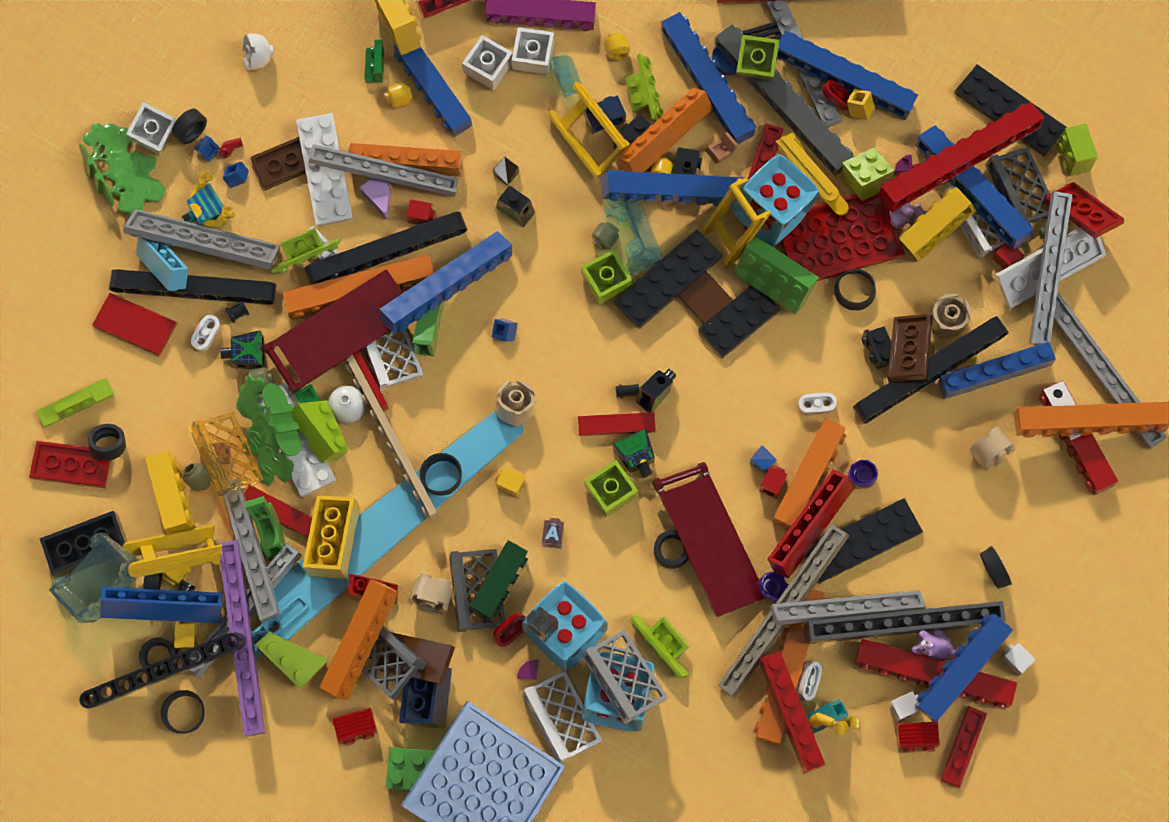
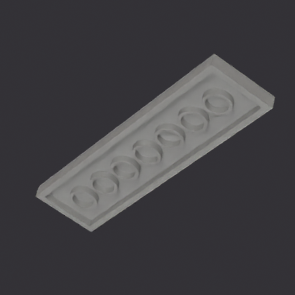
M138 209L134 210L126 222L123 233L130 234L133 237H142L150 241L166 243L169 246H178L186 250L218 256L225 260L230 259L242 264L258 266L261 269H271L280 251V245Z

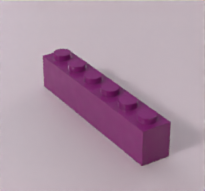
M486 0L485 18L486 22L492 24H522L528 27L544 26L545 28L561 27L566 30L574 28L582 31L594 30L596 2L576 0Z

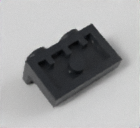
M885 326L871 331L868 329L864 330L861 340L863 346L868 348L870 352L868 356L871 364H875L876 369L889 366L891 340Z

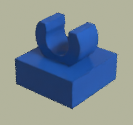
M206 135L194 148L205 161L210 162L220 147L211 137Z

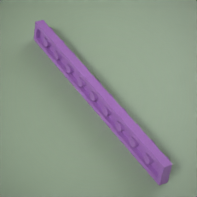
M238 540L218 543V545L222 544L220 563L230 633H241L246 640L245 646L242 649L233 652L244 736L250 737L265 734L266 731L240 546ZM233 636L231 643L235 647L237 639Z

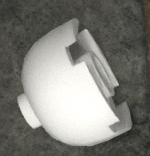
M249 33L243 36L242 51H245L246 57H243L247 70L264 68L269 63L270 56H273V46L269 45L268 40L260 34Z
M353 386L338 387L329 397L328 403L336 421L340 424L350 425L357 420H361L366 413L367 405L361 396L362 393Z

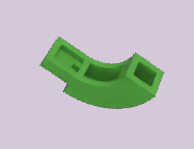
M264 496L246 501L245 508L254 520L259 532L261 549L268 560L273 559L285 546L282 527L271 502L267 503Z

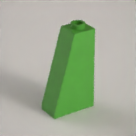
M444 302L417 321L412 342L415 354L435 356Z

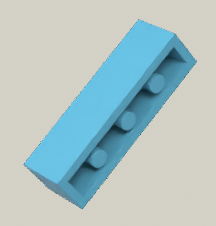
M138 237L136 255L166 289L170 291L185 289L188 267L165 243Z

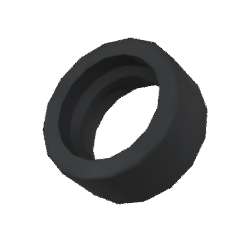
M189 109L176 120L172 127V134L182 144H189L202 134L207 125V119L197 109Z
M101 424L89 433L88 445L93 457L98 460L109 461L120 457L124 453L126 440L124 432L120 427L114 424ZM110 436L118 439V442L109 448L96 446V442L103 437Z
M668 530L657 537L654 543V555L660 565L665 568L675 569L683 566L687 562L688 557L684 550L682 556L677 560L673 561L664 558L661 553L662 543L670 538L679 540L675 530Z
M161 637L152 638L141 647L139 662L142 668L148 666L147 655L155 646L166 647L170 652V656L178 654V651L167 639ZM164 667L160 668L161 675L165 674Z

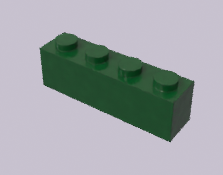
M507 540L468 611L489 622L491 617L495 619L501 609L497 607L501 600L505 602L510 593L507 590L510 584L514 585L519 577L516 573L519 567L523 569L528 561V558L525 557L528 553L527 550Z

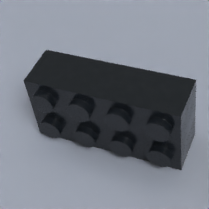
M114 510L40 538L50 572L56 579L122 555V546L128 542L120 518Z

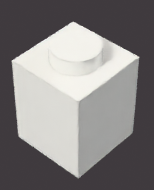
M1019 642L1015 646L1011 644L1003 652L1005 656L1001 659L1018 676L1036 660Z
M913 691L889 703L898 722L920 712L914 706L917 703L916 698L918 695H914Z

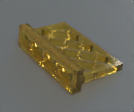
M234 412L203 421L198 419L192 423L189 430L218 497L226 495L227 492L263 481ZM231 419L233 423L232 430L222 425L224 420ZM211 424L217 427L215 434L208 432L205 425ZM219 429L229 433L227 440L217 436ZM232 435L239 438L241 442L239 446L229 442ZM214 440L224 444L222 452L214 448ZM227 446L237 450L235 457L224 453ZM239 452L247 456V463L237 459ZM222 457L232 461L230 468L222 466L220 462ZM234 463L244 467L242 474L232 470ZM247 469L254 472L255 479H249L244 476ZM229 474L239 478L238 484L230 485L228 480Z

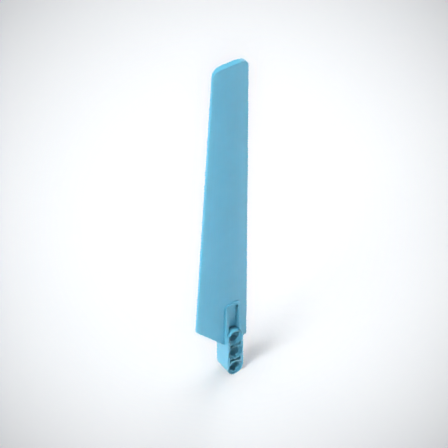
M494 411L443 450L441 453L450 454L459 461L462 468V479L459 487L453 493L444 496L432 494L424 487L435 509L439 508L523 433V425L514 427L511 424L505 423ZM441 461L433 464L427 470L425 481L428 488L435 491H444L456 484L460 474L455 465L450 462ZM419 469V470L416 471V474H417V476H418L419 479H420V475H419L420 469ZM404 480L358 516L346 579L309 577L303 569L304 558L291 568L273 590L281 615L264 623L261 622V625L252 632L255 660L263 655L255 646L256 641L262 638L268 631L271 632V628L274 625H279V627L272 633L289 640L348 588L349 574L363 575L427 518L421 509L424 506L422 501H417L412 492L415 490L413 484L408 485L407 481Z

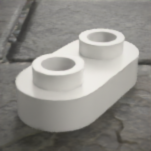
M207 315L199 323L191 338V343L197 351H205L211 346L220 330V322L217 317ZM210 324H214L212 329L208 328ZM201 340H205L204 344L199 345Z
M831 393L805 394L799 399L798 408L801 413L806 415L830 413L835 409L837 399ZM823 402H829L830 406H824ZM809 403L811 407L806 408L804 404Z
M808 661L803 667L797 686V694L801 700L810 701L816 695L822 675V667L818 662Z

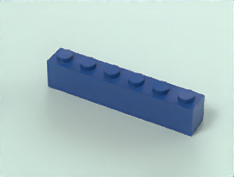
M394 45L395 53L393 55L398 63L402 62L406 75L414 79V86L418 91L421 90L423 92L425 102L428 105H432L434 108L432 111L436 118H441L444 122L442 125L447 133L451 132L453 137L472 127L471 117L424 50L418 48L401 55L396 45Z
M1046 342L941 375L938 385L945 400L1052 366L1056 358L1050 343Z
M102 587L100 618L221 623L223 593Z
M996 614L985 615L979 623L981 626L978 630H973L968 635V642L964 646L961 645L954 652L956 656L953 660H948L941 668L943 672L938 677L935 676L928 685L930 687L926 692L922 691L916 698L917 703L914 706L932 722H937L1013 631Z

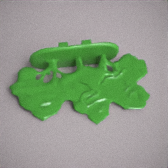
M100 123L92 124L91 131L84 134L82 139L85 144L94 147L93 155L89 154L83 144H79V148L86 164L87 175L90 179L94 178L97 193L103 194L110 207L114 205L112 193L119 195V210L132 215L135 209L143 211L145 199L160 201L162 195L165 194V188L159 180L148 177V173L155 169L156 157H145L142 153L136 151L131 154L126 151L131 142L126 139L128 128L118 127L111 123L101 125ZM101 145L105 146L104 152L98 155L100 153L98 149ZM97 159L106 161L109 167L108 170L100 173L94 161ZM105 176L110 177L116 183L110 190L103 179Z
M249 374L245 379V384L240 387L239 397L236 402V409L240 414L252 421V426L246 432L247 440L244 441L243 449L250 456L257 455L259 457L256 469L261 483L270 486L275 474L282 482H287L292 479L291 473L293 472L294 464L286 455L295 456L301 450V441L297 431L300 428L298 422H294L291 413L294 411L292 404H288L284 391L274 383L266 385L261 377L254 379ZM263 399L265 406L259 404L258 400Z

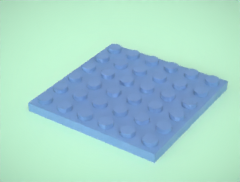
M466 701L401 806L425 822H532L566 766L469 701Z

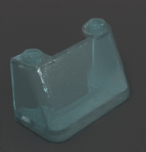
M603 199L606 217H615L618 223L628 220L635 238L626 245V254L628 256L626 268L629 275L650 269L662 260L661 250L641 201L628 202L627 200L610 201L609 199Z
M105 533L95 534L90 540L92 550L69 576L57 577L52 583L53 586L49 589L79 623H92L100 619L102 587L128 588L136 580L135 577L129 575L128 566L132 562L140 560Z

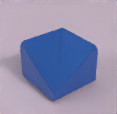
M242 161L226 167L223 180L230 188L246 182L249 170Z
M495 319L492 337L505 342L514 341L518 323L507 319Z
M762 445L750 459V464L765 475L769 467L773 466L777 459Z

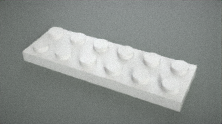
M333 113L296 119L316 227L353 220L344 171L308 163L312 144L340 150Z
M1081 228L1066 235L1060 281L1106 256L1100 236L1094 239ZM1043 248L995 274L1007 307L1013 308L1036 295Z
M286 382L279 385L286 395L288 404H292V407L299 404L295 394L289 392ZM259 399V404L265 406L263 399ZM301 433L299 434L301 441L300 452L295 456L286 455V457L292 460L294 464L293 472L291 473L292 479L301 498H304L337 481L329 464L320 462L308 446L309 441Z

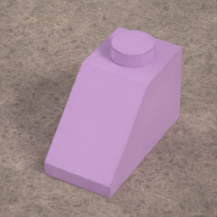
M371 178L360 187L362 195L387 220L390 214V183Z

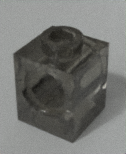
M540 606L536 611L532 610L526 618L527 629L544 642L558 629V620Z

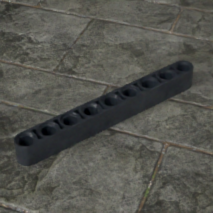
M453 212L307 265L304 270L310 285L351 275L465 233L468 228L461 212Z
M120 269L111 270L109 290L117 293L239 302L242 300L243 303L264 305L274 304L277 286L275 283L268 281L187 275L185 289L170 291L166 289L152 272Z
M995 316L929 357L927 379L890 382L857 402L853 409L863 424H866L936 381L941 375L947 374L1004 338L1009 331L999 317Z
M238 632L227 633L86 690L80 695V704L87 709L99 707L236 652L245 646V637ZM233 636L237 639L235 647L231 644ZM214 644H217L219 647L217 654L213 651ZM197 651H199L201 654V659L199 661H197L195 658V654ZM179 658L183 661L182 668H179L177 664ZM161 666L165 668L164 675H161L160 673ZM143 673L147 675L146 682L142 680ZM126 680L130 685L128 690L124 686ZM108 687L112 690L110 697L107 695ZM90 695L94 697L93 704L89 701Z

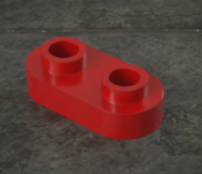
M829 80L822 85L823 95L842 110L849 109L847 101L851 95L850 92L834 80Z
M519 612L512 614L494 630L493 640L501 647L509 645L524 632L522 622L526 619V616Z

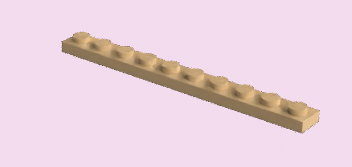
M354 356L346 359L347 363L344 364L349 374L353 372L355 386L357 389H362L364 394L361 396L365 404H370L372 408L370 414L374 421L378 419L380 423L378 428L383 437L387 436L389 441L386 443L391 453L395 451L398 456L395 460L399 468H404L406 471L404 477L408 485L413 484L415 488L412 492L416 500H421L424 505L421 509L425 517L430 516L433 522L439 518L434 505Z

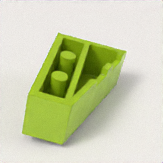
M327 400L299 403L293 407L294 411L291 413L294 422H298L300 428L297 431L299 434H304L309 441L308 446L321 463L336 462L349 451Z
M270 631L255 644L300 689L328 661L325 657Z

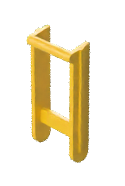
M575 82L573 88L581 99L563 119L554 110H550L547 114L594 178H598L630 143L622 137L581 83ZM588 108L618 146L599 167L570 130V127Z
M790 133L777 140V144L787 154V158L813 181L819 190V195L839 216L845 215L849 210L847 202L840 196L838 189L806 154L805 148L796 135Z
M747 177L739 178L729 186L728 192L701 230L703 235H707L715 230L729 250L730 254L723 263L726 268L737 262L745 247L752 241L771 214L770 210L757 216L740 190L748 182ZM735 198L752 221L737 244L721 222V219Z
M215 525L124 543L122 552L125 556L142 555L143 560L132 562L128 566L129 575L136 578L213 562L215 565L219 564L222 556V544L215 545L213 542ZM203 542L207 545L205 548L156 557L154 553Z

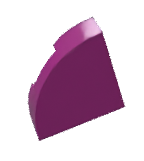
M906 155L898 161L894 169V175L907 172L913 167L912 155Z
M531 660L522 665L518 671L517 679L537 680L539 660Z

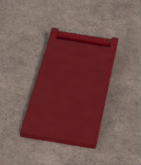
M386 269L277 339L262 346V350L265 354H268L285 380L289 392L295 394V392L389 333L390 330L380 320L379 309L403 294V292ZM278 346L301 381L294 382L274 351L275 347Z
M701 462L696 467L663 479H654L652 481L653 487L659 494L715 617H720L765 599L759 592V578L711 479L706 463ZM699 473L703 476L701 479L664 491L663 486Z

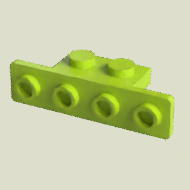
M637 54L640 71L625 78L632 110L637 113L649 107L652 120L656 122L664 112L660 107V96L656 91V80L651 71L652 63L648 57Z
M314 227L286 239L280 244L288 259L274 265L270 271L272 274L275 272L280 274L287 271L289 266L295 265L296 267L303 264L305 259L310 257L315 259L321 256V252L326 250L331 252L339 247L341 238L337 237L323 244Z
M105 378L37 410L43 426L48 427L113 396L114 392Z
M639 614L632 616L630 620L634 629L643 634L646 643L650 647H654L658 652V657L671 667L672 674L680 679L689 675L688 671L677 658L690 645L670 621L664 616L650 628Z

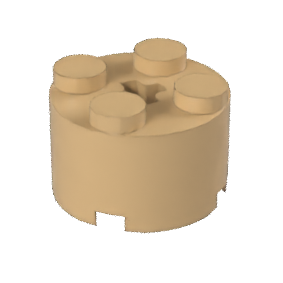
M956 294L941 296L934 304L931 312L933 329L939 336L955 337L961 334L966 329L971 317V307L968 301Z
M518 380L517 382L508 381L502 384L496 399L495 412L498 417L514 427L527 422L534 412L535 395L533 388L526 382Z
M999 427L990 430L987 436H982L969 449L971 455L986 472L994 466H999L1005 460L1003 457L1006 454L1010 455L1016 450L1012 441Z
M421 573L420 577L415 579L408 602L411 605L414 602L417 604V609L427 613L438 614L439 611H442V614H445L453 592L452 587H450V581L446 579L437 580L426 573Z

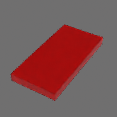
M1075 182L1056 190V192L1072 194L1069 220L1094 239L1124 224L1123 217ZM1051 193L1046 195L1044 202L1050 205Z
M109 292L92 326L160 356L177 322Z
M36 441L29 478L106 488L111 460H98L93 457L89 447Z

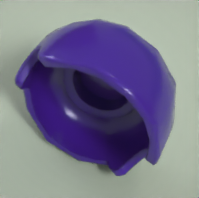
M859 460L851 464L848 476L853 485L866 489L877 481L878 469L869 460Z
M774 571L767 572L759 580V592L763 598L771 602L778 601L789 584L785 581L784 576Z

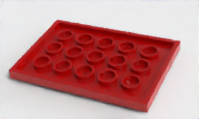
M879 193L863 201L857 194L844 197L843 199L847 202L849 210L843 216L837 215L827 203L815 205L806 213L800 223L781 240L786 256L818 276V281L842 275L850 269H863L904 257L905 252L897 230L890 222V210L879 198Z

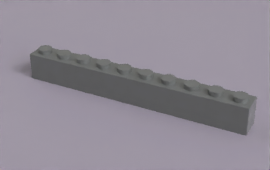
M731 24L715 37L714 45L737 68L742 35L744 34L741 29ZM777 69L775 70L774 80L744 76L834 176L842 171V162L854 157L851 149L847 146L845 147L841 143L839 136L828 129L827 123L816 116L815 110L804 103L803 97L792 90L791 84L781 78Z
M1003 601L812 620L805 623L804 628L807 644L919 633L921 630L931 632L981 626L979 623L982 618L990 614H996L1004 622L1006 618Z

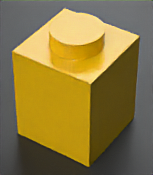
M854 89L847 101L850 116L853 118L868 120L875 108L870 91Z
M504 467L503 471H499L495 478L496 486L498 489L518 498L526 483V476Z
M175 624L174 648L177 651L183 652L198 646V627L195 624Z

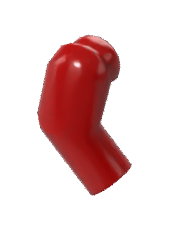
M241 137L225 141L220 148V156L222 158H229L235 148L242 147Z

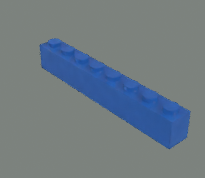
M681 12L661 21V31L698 89L706 92L713 107L712 111L724 130L730 134L737 144L753 137L756 128L754 121L747 117L745 107L736 100V93L727 86L728 83L723 74L720 75L716 62L710 59L707 48L699 42L700 39L697 32L692 31L688 18L686 16L683 17Z
M785 31L779 41L777 59L825 82L834 80L851 94L854 89L870 91L875 106L904 120L908 117L918 96L913 90L904 88L892 80H887L878 73L866 70L863 66L854 64L842 56H837L828 49L814 45L813 42L804 40L795 33Z
M934 125L918 135L915 146L928 159L931 155H937L947 146L951 147L955 143H952L945 133ZM973 166L948 180L952 186L957 187L972 203L975 211L1012 250L1030 239L1033 232L1031 224L1022 218L1018 210L1007 202L1005 196L995 189L994 185L982 175L978 168Z
M609 170L600 177L602 199H609L610 201L627 200L628 202L641 200L645 201V203L662 201L663 204L679 202L682 205L696 203L697 205L713 204L714 206L720 204L731 184L735 183L739 178H745Z
M495 232L380 308V320L394 335L399 331L405 330L408 325L420 320L429 311L435 310L439 304L450 300L454 294L463 291L469 284L478 281L484 274L493 271L502 262L508 261L512 256V244L500 232Z

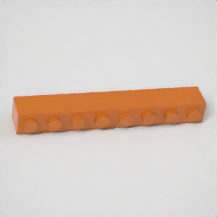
M427 254L282 292L287 313L290 319H301L304 315L308 314L315 315L386 269L399 288L407 291L434 273L430 256Z
M1169 402L1018 407L1013 413L1016 436H1023L1024 438H1031L1035 435L1051 437L1054 434L1070 436L1073 433H1080V435L1085 436L1097 432L1100 435H1106L1111 432L1126 434L1130 431L1146 433L1149 430H1155V432L1160 433L1167 431L1169 428Z
M812 589L804 601L823 600L825 593ZM805 623L790 624L789 628L785 627L782 639H785L783 647L779 646L778 649L782 654L795 689L809 644L806 642ZM767 685L765 695H768L766 703L762 702L759 714L763 716L761 722H756L753 733L757 734V740L779 746L785 726L770 688Z

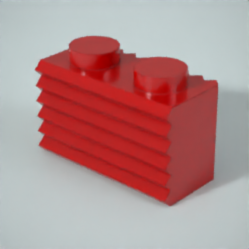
M371 708L332 719L337 740L340 744H344V746L354 744L355 740L363 738V740L372 739L375 737L374 734L378 733Z
M938 721L900 723L896 725L898 750H903V753H914L915 749H923V752H933L935 748L940 746Z

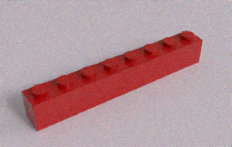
M861 639L854 665H857L860 670H875L881 676L889 677V675H893L899 681L908 682L910 680L916 682L917 686L928 688L929 682L943 672L941 668L946 662ZM978 672L958 697L967 699V697L974 698V701L977 703L986 704L988 702L994 704L995 708L1006 710V708H1010L1013 704L1018 682Z

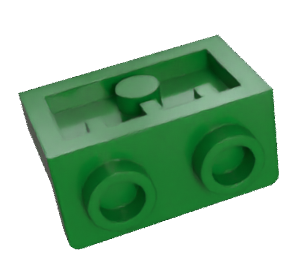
M375 40L374 47L366 48V83H383L384 46L382 40Z

